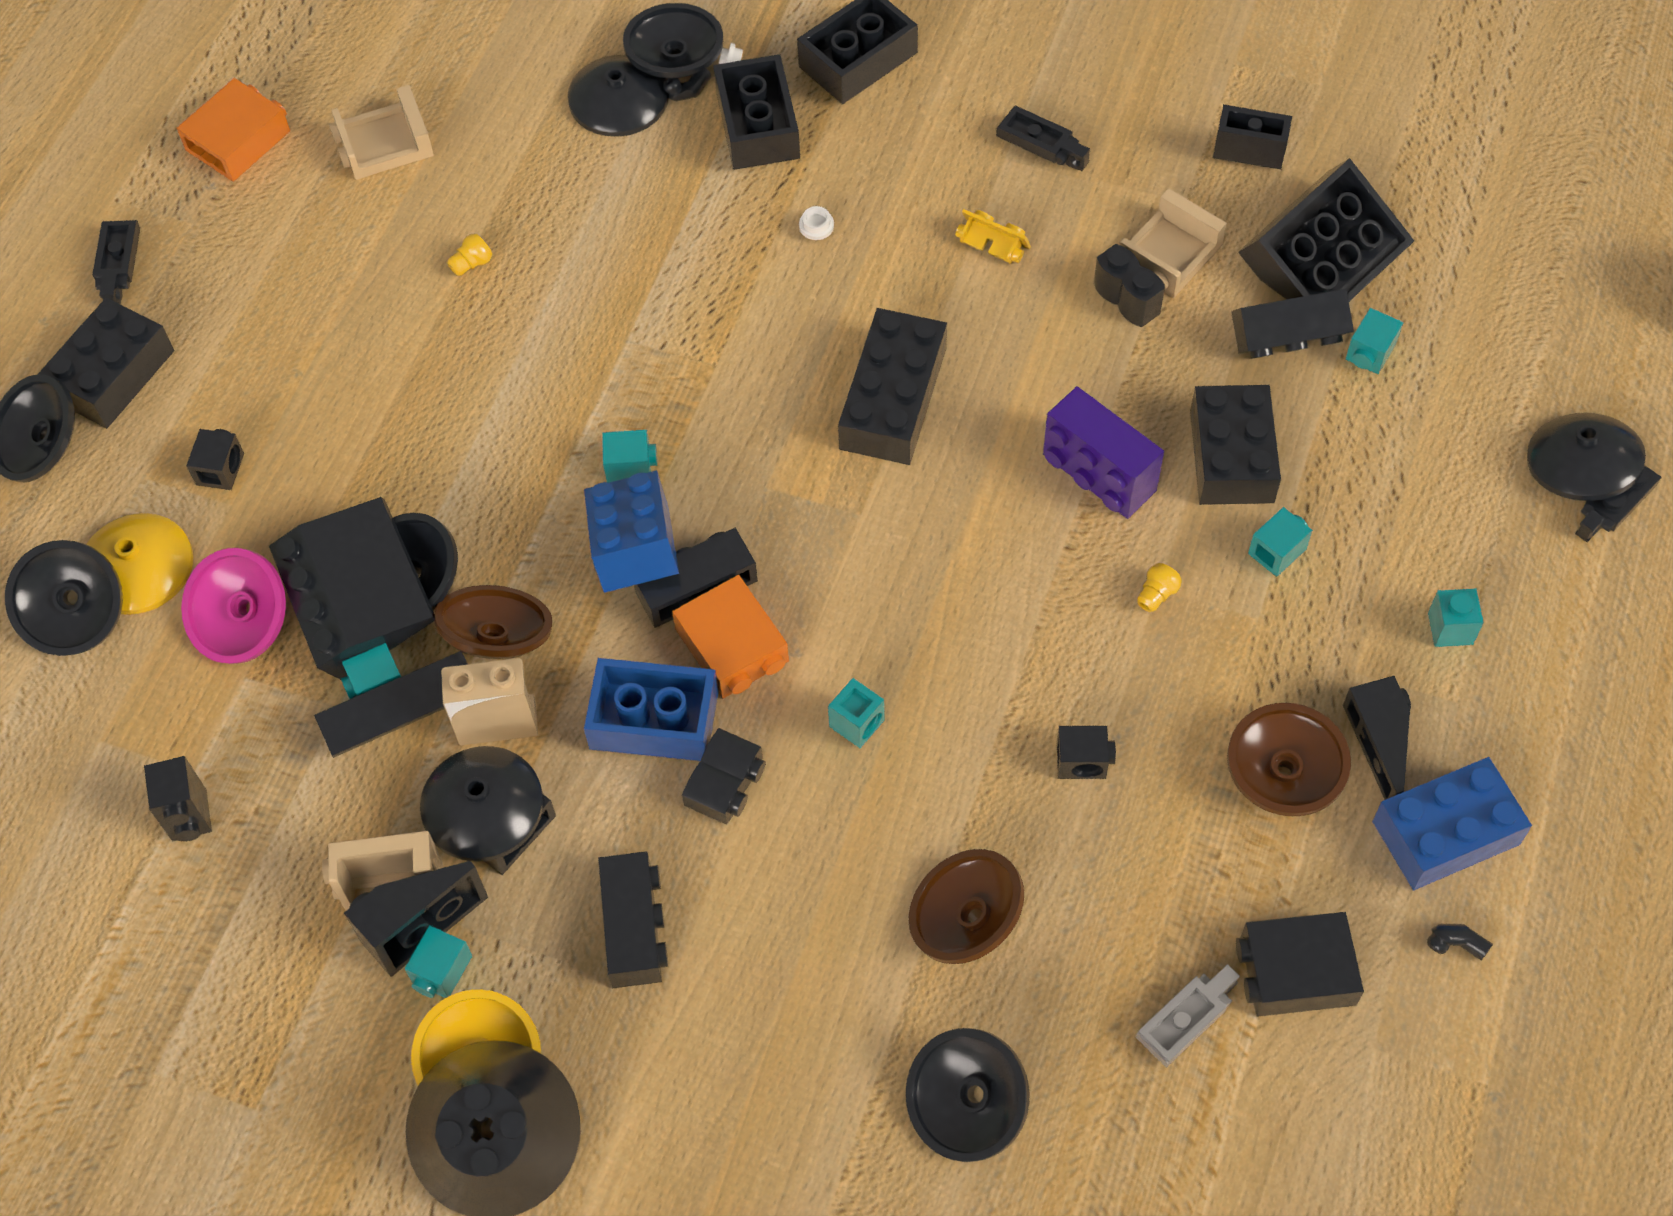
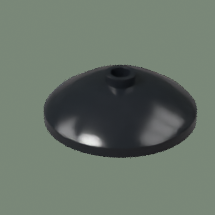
M666 3L650 7L637 14L628 23L623 34V47L628 60L639 70L661 78H683L704 70L719 57L724 44L723 30L719 21L705 9L686 3Z
M626 55L603 57L589 63L575 75L568 89L569 108L574 119L582 127L593 133L610 137L636 134L653 125L664 113L668 104V93L663 89L666 79L639 70L628 60Z
M44 374L28 376L12 386L0 401V474L3 477L22 483L34 481L53 469L68 449L74 431L75 411L68 389L59 380Z
M1585 412L1564 415L1547 422L1534 433L1527 450L1529 470L1541 486L1561 497L1580 501L1603 500L1625 492L1639 480L1644 470L1646 459L1643 442L1632 428L1615 418Z
M405 513L393 517L416 573L418 576L420 575L419 580L432 610H434L438 603L442 602L448 594L456 576L458 552L455 540L444 524L429 515Z
M50 541L32 548L14 565L6 583L5 608L12 627L31 647L51 655H76L95 648L114 630L122 611V586L113 565L98 550L77 541ZM72 590L78 595V600L74 605L68 601V594Z
M493 746L473 747L448 757L436 767L427 779L420 800L422 823L425 830L429 831L434 844L452 857L474 862L501 858L523 845L536 829L543 810V792L534 769L516 753ZM481 787L484 789L480 795H471V791L475 788Z
M959 1028L937 1035L927 1042L916 1055L906 1082V1106L915 1131L929 1148L951 1160L975 1162L998 1155L1014 1142L1027 1118L1030 1091L1025 1069L1017 1054L1005 1041L984 1030ZM977 1086L983 1091V1098L980 1102L974 1097V1090Z

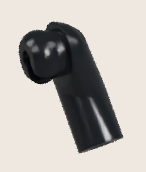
M705 68L692 75L687 82L681 83L679 78H668L664 82L663 89L668 93L667 97L673 101L695 98L711 79V73Z
M1438 924L1431 929L1433 933L1427 939L1428 946L1439 954L1446 953L1451 945L1460 946L1481 961L1493 946L1491 942L1464 924Z

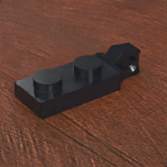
M1014 106L996 128L997 137L1059 165L1066 163L1068 167L1083 171L1090 161V148L1079 144V140L1073 137V131L1018 106Z
M137 220L102 221L92 275L95 279V287L97 290H100L99 296L103 300L107 297L121 304L122 289H129L141 229Z
M1644 466L1639 480L1625 492L1603 500L1586 501L1581 510V513L1586 517L1581 521L1580 527L1575 534L1588 543L1601 528L1608 532L1611 530L1614 532L1658 485L1662 477L1647 466Z

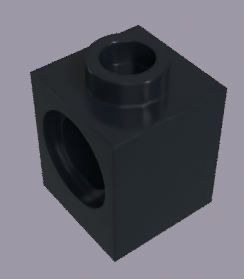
M199 429L186 467L196 486L232 490L245 453L235 433L224 429H216L214 431Z
M1059 726L1056 742L1058 779H1106L1109 764H1115L1116 762L1115 740H1108L1107 726Z

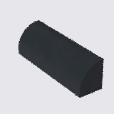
M461 651L315 714V719L332 757L335 758L445 709L443 705L441 671L445 667L468 665Z

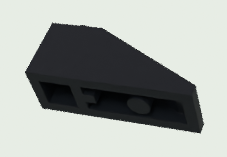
M1395 676L1350 687L1343 707L1383 798L1386 800L1403 793L1405 788L1411 709L1410 698L1407 691L1399 687Z

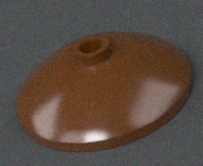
M479 585L462 588L448 594L442 602L438 603L435 609L434 624L439 635L452 647L463 653L487 659H508L528 654L543 645L551 634L552 615L544 603L524 591L505 586Z
M1273 703L1252 711L1236 726L1228 746V768L1239 791L1259 808L1277 815L1305 816L1323 810L1339 797L1350 775L1351 755L1342 732L1328 717L1313 708L1300 704ZM1286 767L1291 771V774L1284 775L1278 768Z
M987 849L966 850L943 860L925 876L912 898L909 909V929L914 942L928 957L946 964L967 963L987 955L1009 936L1020 918L1024 904V885L1021 875L1005 856Z

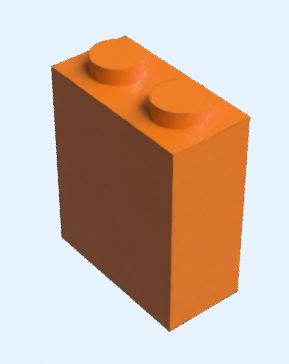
M233 78L176 128L187 152L233 182L290 132L286 120L287 113L284 107L276 100L270 101L262 96L254 86L250 84L245 85L236 78Z
M740 575L731 578L672 611L675 630L700 667L716 671L718 693L722 699L732 693L739 694L750 687L752 682L764 675H773L779 672L785 666V663L789 662L787 642Z

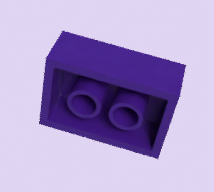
M1076 386L1047 413L1043 455L1053 467L1061 468L1073 477L1079 487L1084 490H1090L1102 499L1108 509L1113 512H1119L1129 519L1157 491L1164 450L1081 388Z

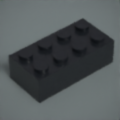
M882 308L876 309L838 423L839 450L906 465L911 464L947 348V322Z

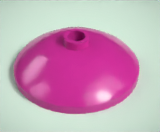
M221 549L204 558L189 576L184 588L181 604L183 625L191 643L207 658L227 664L245 663L263 654L277 638L285 617L286 598L281 578L274 566L266 558L247 549ZM250 603V609L247 613L246 606Z

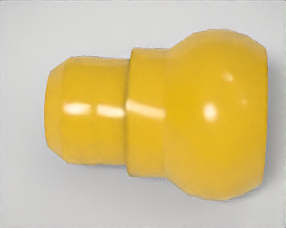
M470 234L464 238L462 246L456 249L457 252L448 258L447 265L456 276H462L469 269L473 270L479 265L487 264L491 260L493 253L478 234Z
M1157 563L1151 566L1147 571L1146 581L1142 587L1143 590L1137 597L1138 605L1147 612L1156 611L1161 603L1165 602L1170 595L1176 594L1179 591L1182 583L1180 574L1164 563Z

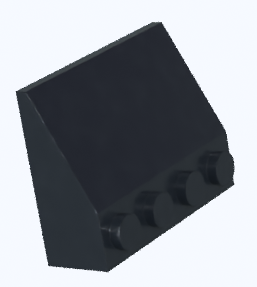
M1349 158L1326 172L1238 253L1263 283L1286 300L1347 289L1350 302L1415 240Z
M382 497L298 525L269 545L317 669L340 680L348 676L342 661L384 643L387 644L390 651L434 622L435 614L388 505Z

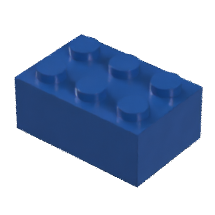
M657 470L648 473H637L629 478L609 483L602 482L584 489L591 558L604 593L679 574L669 507Z
M598 658L584 725L589 750L701 761L705 749L711 740L719 692L716 671L714 669Z
M1490 757L1381 801L1372 821L1413 891L1521 845L1532 827V824Z

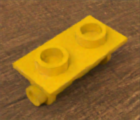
M963 209L962 213L967 222L965 225L960 223L955 233V236L960 238L961 243L983 251L988 240L993 243L988 254L1009 264H1012L1013 261L1016 263L1021 261L1024 250L1020 249L1021 246L1030 249L1031 245L1025 236L1026 232L1020 227L1011 223H1007L1004 227L993 222L994 218L986 212L975 210L972 213Z

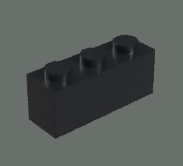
M1347 289L1243 307L1231 311L1238 353L1250 352L1251 359L1273 355L1272 348L1285 346L1286 352L1307 349V341L1318 339L1321 341V346L1343 342L1342 335L1354 332Z
M735 527L726 532H717L706 541L693 547H684L676 551L679 574L634 585V588L654 628H657L674 620L673 610L737 575H740L747 586L758 582L756 562Z
M647 851L598 857L607 970L612 989L662 982L661 968L668 967L666 942H658L657 929L665 928L662 903L655 904L654 890L661 889L658 865L650 864Z

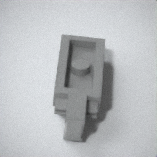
M1228 964L1211 980L1205 974L1199 978L1196 976L1136 1033V1038L1167 1068L1226 1011L1232 1002L1227 994L1238 984L1237 979L1240 976Z

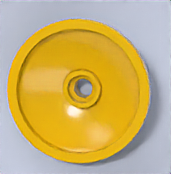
M138 513L115 519L100 528L86 543V545L102 553L110 561L118 574L123 593L121 614L145 613L164 605L179 593L192 571L193 550L187 535L175 522L157 514ZM132 548L131 551H129V552H127V553H124L126 550Z
M473 989L448 996L426 1014L415 1033L411 1049V1065L417 1086L441 1059L473 1043L494 1040L508 1041L530 1047L542 1054L541 1041L536 1025L521 1005L498 992Z

